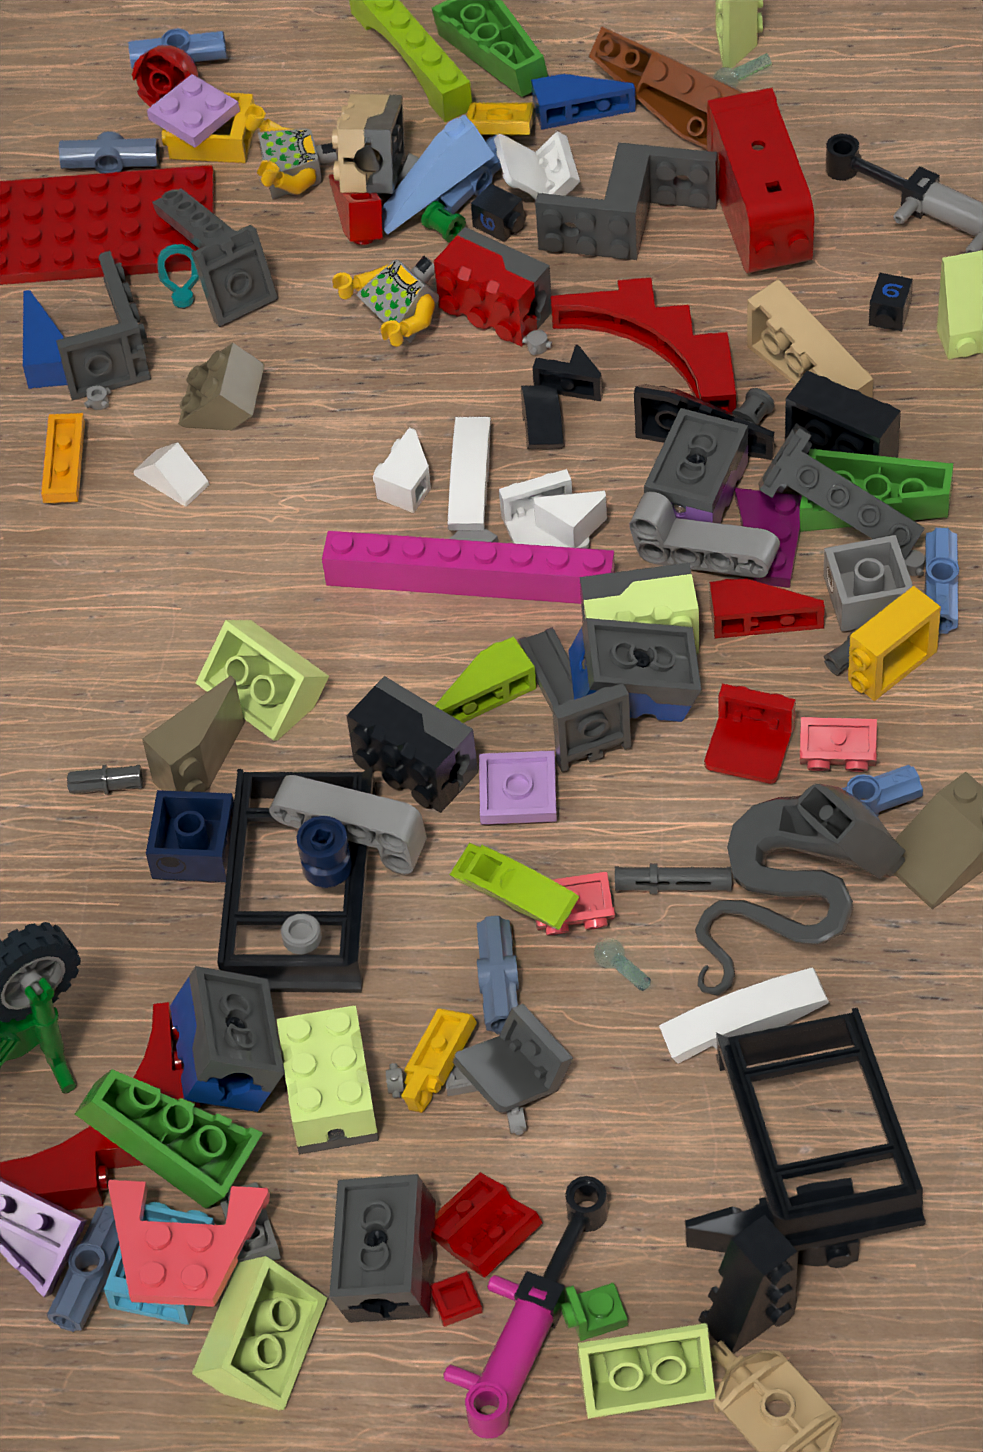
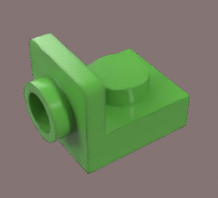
M614 1283L579 1294L576 1293L574 1285L565 1288L566 1303L561 1304L562 1314L567 1328L575 1327L580 1341L628 1326V1319Z

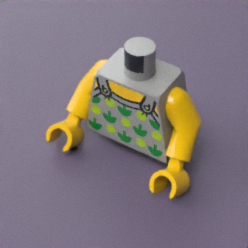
M251 104L245 112V126L249 131H256L260 128L258 137L263 161L257 170V174L262 176V184L270 188L272 199L291 193L299 195L309 187L318 185L322 181L320 165L333 163L337 160L336 149H333L332 143L315 146L311 130L286 128L270 119L264 120L266 114L263 108Z
M425 255L413 269L397 259L375 270L355 275L353 280L349 274L343 272L337 273L332 279L333 288L338 289V296L344 300L349 299L353 295V290L356 289L358 291L356 295L384 322L380 328L382 339L387 340L390 338L391 345L396 347L403 343V338L411 343L419 331L430 326L435 305L439 300V295L427 284L435 274L434 263Z

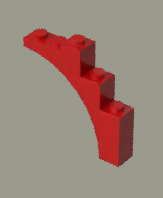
M652 277L617 280L618 290L550 296L553 329L592 330L632 340L652 350L671 364L686 381L695 397L731 413L736 408V390L728 332L693 335L689 305L655 307Z
M169 1002L153 1004L152 1031L145 1055L133 1078L160 1089V1093L177 1100L179 1098L184 1099L181 1083L184 1064L178 1059L175 1043L179 1038V1032L173 1027ZM189 1101L194 1103L196 1108L202 1107V1103ZM89 1126L59 1145L31 1156L0 1162V1177L66 1210L103 1206L102 1190H109L108 1169L144 1164Z

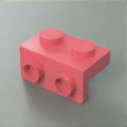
M801 717L800 764H807V769L812 771L830 770V765H845V770L850 772L868 771V766H876L877 719Z
M607 871L552 879L577 894L579 899L559 930L540 921H535L537 930L545 929L546 935L569 932L570 925L584 924L585 930L607 927V920L614 919L615 917Z

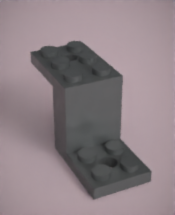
M618 142L604 200L537 193L535 208L538 250L637 260L650 203L716 209L718 202V152ZM684 175L687 176L689 180H682L677 176ZM564 223H573L576 227H569Z

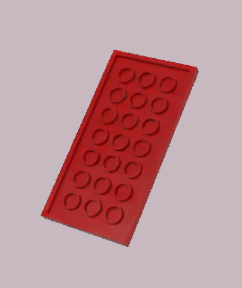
M213 165L0 181V285L104 277L99 262V255L107 251L111 252L114 263L121 262L125 275L158 273V256L167 246L183 244L194 251L199 248L156 213L152 202L162 198V195L167 191L183 189L214 214ZM181 253L170 255L164 263L166 272L191 271L190 258Z

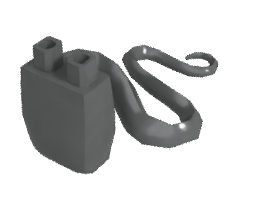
M814 784L806 789L802 795L777 797L755 804L733 824L727 849L733 877L739 885L751 892L787 898L820 896L826 898L830 906L827 917L819 923L803 925L768 908L745 900H718L703 912L695 928L698 942L723 965L724 974L720 984L715 987H707L704 984L703 978L709 967L708 965L704 966L700 971L697 983L703 993L719 996L732 986L735 977L733 960L711 937L709 931L713 920L723 913L742 915L799 943L824 944L844 934L854 906L843 879L824 870L787 871L766 867V855L777 848L792 849L864 869L879 879L885 874L891 876L904 863L905 858L902 855L905 853V850L891 836L869 806L839 787Z

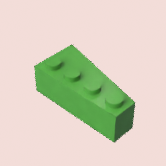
M446 0L431 8L438 35L519 96L523 97L532 92L531 80L548 77L544 56L502 0Z
M818 449L809 450V456L913 521L948 517L953 484V463ZM802 495L800 504V532L853 527Z
M113 1069L94 1083L75 1112L77 1117L205 1209L225 1197L263 1132L252 1127L246 1129L232 1123V1119L218 1113L212 1115L194 1107V1103L179 1098L177 1100L162 1094L160 1089Z

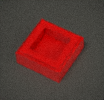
M467 1271L430 1284L431 1298L443 1327L483 1313L482 1305Z

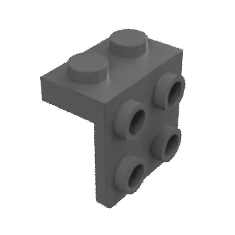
M524 1004L511 1008L499 1036L456 1052L453 1063L496 1111L503 1113L557 1092L573 1057Z

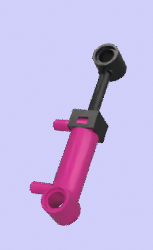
M578 1177L568 1185L565 1197L569 1223L543 1277L526 1271L520 1285L496 1275L490 1278L487 1286L488 1290L514 1300L515 1306L481 1376L452 1364L448 1365L444 1371L443 1377L445 1381L469 1390L465 1398L468 1425L472 1432L481 1438H496L508 1428L510 1422L509 1413L550 1327L555 1329L562 1315L561 1304L566 1303L565 1285L558 1283L582 1232L596 1231L607 1220L606 1188L595 1177ZM583 1201L595 1203L591 1207H581L578 1205ZM487 1405L497 1408L495 1412L488 1415L478 1412L480 1408Z

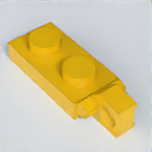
M437 1009L404 1069L407 1074L404 1082L406 1088L401 1097L406 1102L409 1110L423 1113L432 1100V1092L438 1093L441 1090V1086L445 1084L455 1065L453 1059L456 1052L463 1050L477 1024L473 1014Z

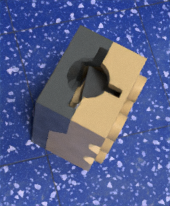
M350 94L347 105L342 106L341 117L337 118V129H333L332 147L333 149H338V160L334 161V180L340 181V192L393 193L405 158L403 95Z

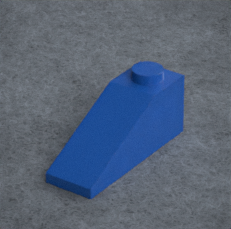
M558 74L531 80L532 99L541 130L636 112L634 83L569 74Z
M30 290L23 291V369L28 389L67 385L56 340L63 339L64 336Z

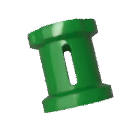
M434 201L428 205L423 213L421 223L427 229H434L442 234V238L445 241L451 242L465 227L466 219L461 214L449 212L443 204Z

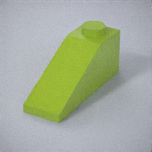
M514 636L502 642H495L476 656L434 706L465 723L535 690V666Z

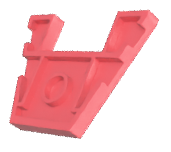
M109 1180L108 1188L131 1302L215 1307L238 1263L237 1257L244 1243L251 1238L256 1228L255 1222L262 1209H266L269 1203V1189L231 1186L225 1225L143 1221L148 1192L146 1182Z

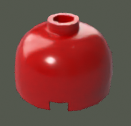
M160 45L146 51L134 63L132 78L133 81L135 79L137 81L139 97L151 107L191 74L198 77L197 66L187 52L176 46Z

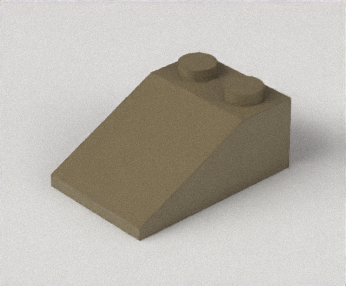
M232 676L226 678L142 738L152 781L160 790L205 792L210 788L244 725L236 680Z
M967 772L940 790L895 839L905 850V853L902 855L905 861L894 875L932 910L983 872V786Z

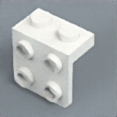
M557 131L536 152L502 134H498L494 138L497 149L496 154L503 170V178L510 187L514 189L519 188L536 200L537 193L566 196L580 183L569 142L564 134Z
M567 469L548 473L538 478L514 483L499 489L501 517L513 544L569 547L536 526L533 497L572 494V482ZM589 537L577 548L588 549L590 547Z

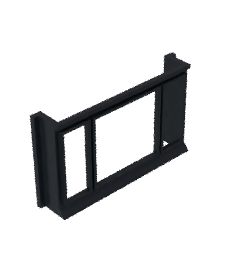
M373 766L363 772H244L243 769H237L217 960L219 970L268 979L270 992L362 993L363 978L360 966V949L368 846L348 841L352 869L350 875L345 880L343 912L240 911L248 822H278L271 816L269 808H250L251 799H274L283 779L288 775H296L377 795V782H375ZM295 914H308L313 916L320 926H342L339 955L235 954L238 925H283L285 920Z
M858 1007L852 1008V1013L732 1037H726L716 1032L717 1063L720 1071L726 1070L772 1223L797 1251L926 1225L923 1214V1188ZM853 1045L850 1048L747 1068L749 1065ZM858 1061L887 1144L778 1165L752 1082ZM893 1158L901 1185L791 1207L783 1182L785 1179Z

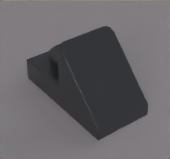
M578 344L575 345L570 363L535 358L532 367L534 386L556 385L558 395L601 402L603 397L602 374Z

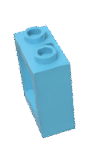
M158 1202L145 1204L143 1221L215 1225L214 1219L201 1211L189 1210L188 1212L172 1210ZM119 1245L104 1287L109 1307L111 1309L189 1325L195 1306L131 1302Z

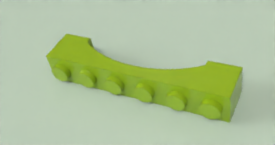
M349 0L352 15L367 31L373 28L381 33L401 54L428 97L429 105L444 122H448L468 112L470 103H472L469 79L400 0Z

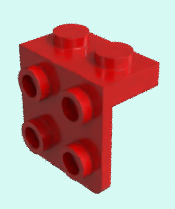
M722 683L718 695L719 717L704 759L705 768L710 771L768 784L775 783L778 780L795 727L796 699L788 698L782 694H769L751 690L745 686H732Z

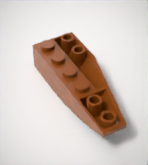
M601 27L589 54V57L616 81L634 83L635 98L673 132L706 150L707 100L746 93L605 27Z

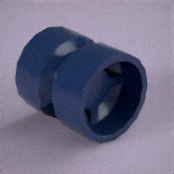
M329 816L313 817L305 821L299 828L296 836L303 875L309 883L317 887L329 888L343 883L350 875L352 869L346 828L339 820Z

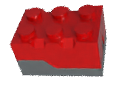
M464 227L434 260L436 288L439 295L438 307L446 313L457 317L463 314L467 315L469 322L477 328L485 330L491 327L495 328L497 335L505 341H511L523 347L525 344L522 342L523 338L527 337L531 331L538 330L552 314L550 265L487 236Z

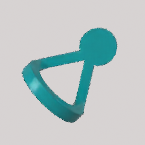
M174 244L167 246L160 252L157 261L158 276L162 284L173 291V305L185 308L194 302L191 289L199 280V275L191 254L194 250L183 244ZM176 253L184 254L191 260V277L182 288L168 278L164 266L165 260L170 255Z

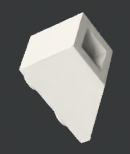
M408 428L403 437L394 442L391 453L384 463H380L376 467L373 474V482L376 487L377 499L412 513L416 511L430 491L431 484L429 466L416 430Z

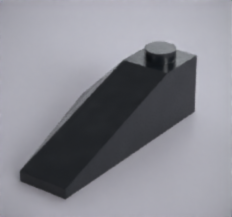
M649 384L635 386V438L664 443L680 408L748 425V456L773 460V431L679 389Z
M852 1178L815 1182L796 1187L797 1195L789 1197V1201L792 1207L854 1194ZM765 1197L759 1198V1204L745 1211L738 1207H728L685 1220L686 1247L725 1253L731 1238L765 1215L772 1222ZM855 1239L798 1251L797 1264L814 1267L827 1265L831 1268L845 1267L851 1262L858 1261L860 1241Z

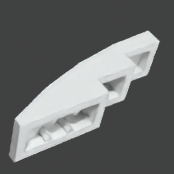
M490 417L455 418L448 505L449 530H484L487 482H489Z
M812 967L737 990L683 1013L659 1025L672 1059L679 1064L711 1046L717 1049L716 1032L726 1037L782 1027L828 1004L829 1001L817 973Z

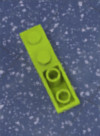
M469 843L449 874L458 882L500 900L513 910L557 930L561 928L579 899L577 894L557 882L484 845L479 847Z

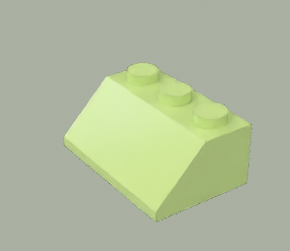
M715 0V28L723 71H730L757 46V32H763L761 12L758 13V8H763V0Z
M225 620L196 684L208 692L226 678L232 676L236 680L243 719L275 741L279 740L315 707L329 675L252 620Z
M267 1256L238 1262L192 1374L224 1395L276 1410H284L327 1297Z
M707 1323L578 1343L577 1355L588 1418L716 1398Z

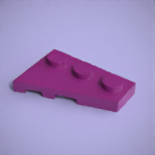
M735 488V500L739 509L741 526L768 530L776 535L780 541V547L768 574L762 578L753 577L754 581L771 586L790 588L800 537V504L802 495L775 492L774 496L770 497L760 490Z

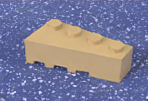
M779 279L747 300V347L793 385H796L808 370L819 376H825L831 381L847 388L858 390L872 398L873 378L868 371L846 351Z

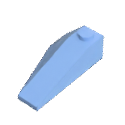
M465 114L448 122L444 130L436 135L383 205L382 229L387 235L495 156L475 125Z

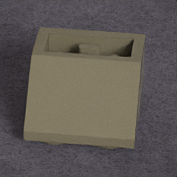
M231 343L222 351L214 352L208 361L201 366H195L189 372L186 380L188 383L186 395L180 403L182 411L178 424L186 428L231 431L253 416L265 364L234 343Z

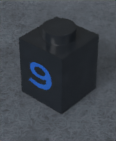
M491 183L471 202L473 227L504 243L514 233H517L524 224L523 199Z
M879 273L870 300L869 326L902 332L912 302V278Z

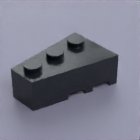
M765 1215L731 1238L718 1273L723 1277L720 1287L714 1286L711 1288L708 1297L713 1301V1304L708 1311L704 1310L701 1312L698 1319L701 1324L707 1323L708 1332L717 1342L723 1341L733 1354L773 1325L779 1327L786 1323L793 1316L796 1309L798 1251Z

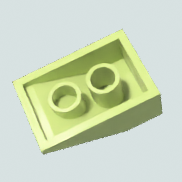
M983 250L942 258L937 332L948 359L983 353Z

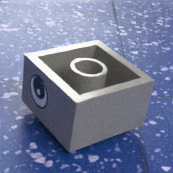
M896 535L824 548L823 576L841 632L860 628L913 586Z

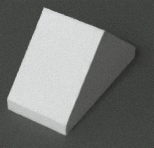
M178 442L157 449L134 470V476L185 507L209 486L207 478Z
M605 491L533 497L536 526L571 548H577L607 519Z

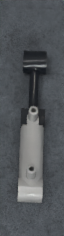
M836 134L828 139L826 143V173L829 177L838 181H846L856 176L857 172H860L901 191V207L893 216L897 223H905L911 215L921 219L924 214H927L975 236L966 247V253L983 250V202L939 183L940 175L921 166L918 167L909 179H905L862 159L861 154H859V142L852 135Z

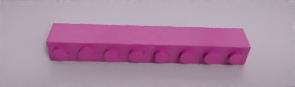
M327 531L322 555L326 586L581 604L579 577L615 572L614 550Z

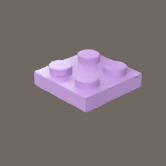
M193 74L147 109L150 121L193 147H197L240 112L237 100Z
M555 751L479 754L481 825L557 822Z

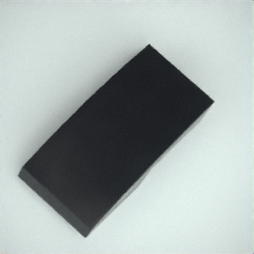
M556 385L521 386L523 421H525L527 449H562L563 431Z

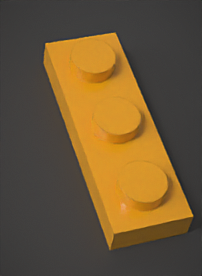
M83 413L48 415L41 491L43 503L78 502L85 429Z

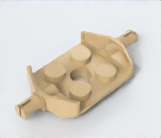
M719 1341L717 1346L714 1345L710 1349L711 1356L718 1361L726 1373L719 1385L714 1400V1411L716 1413L721 1411L757 1452H832L841 1430L842 1418L780 1351L762 1350L747 1357L742 1355L736 1357L723 1341ZM773 1400H781L788 1404L790 1410L786 1415L776 1417L767 1412L766 1406Z

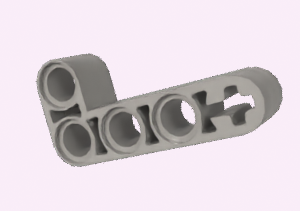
M656 492L643 494L629 523L639 556L645 561L657 565L666 566L690 563V568L694 570L762 578L768 574L780 547L778 537L768 530L676 518L670 500Z
M288 775L283 779L269 808V812L275 820L295 828H300L305 821L313 817H334L346 828L348 841L378 848L382 863L388 869L399 874H410L413 872L427 840L422 815L410 804L296 775Z

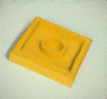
M472 102L466 117L475 125L480 134L530 135L535 107L533 103Z

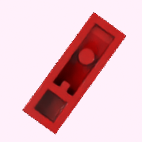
M330 174L329 182L343 232L349 241L359 245H366L372 243L374 239H383L382 203L377 193L340 192V181H335L334 174Z
M747 578L709 582L714 639L824 629V600Z

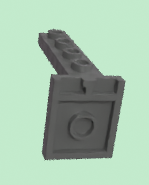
M183 189L167 191L162 195V198L152 202L156 213L199 248L191 254L213 321L219 327L278 299L256 228L248 225L238 231L233 230Z
M110 251L101 253L99 255V262L104 274V283L119 324L56 340L71 400L87 397L86 390L89 387L102 386L113 390L151 379L143 344L148 343L143 323L138 324L141 321L136 303L129 304L133 302V297L129 284L126 282L121 262L114 263Z
M796 423L759 481V489L773 497L777 490L782 493L785 487L789 486L872 539L896 535L903 558L906 559L925 528L809 456L807 453L812 446L809 440L811 434L807 429Z
M551 627L545 629L544 632L518 639L519 645L535 666L536 681L553 714L556 762L561 772L569 770L568 763L584 757H587L589 762L603 757V750L620 744L624 750L631 748L629 693L623 683L601 688L595 693L574 700L570 660L554 628Z

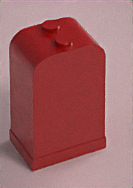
M773 87L707 100V151L718 152V199L745 272L752 273L811 261L813 259L814 244L813 202L779 110ZM761 145L764 148L762 150H755L752 147Z

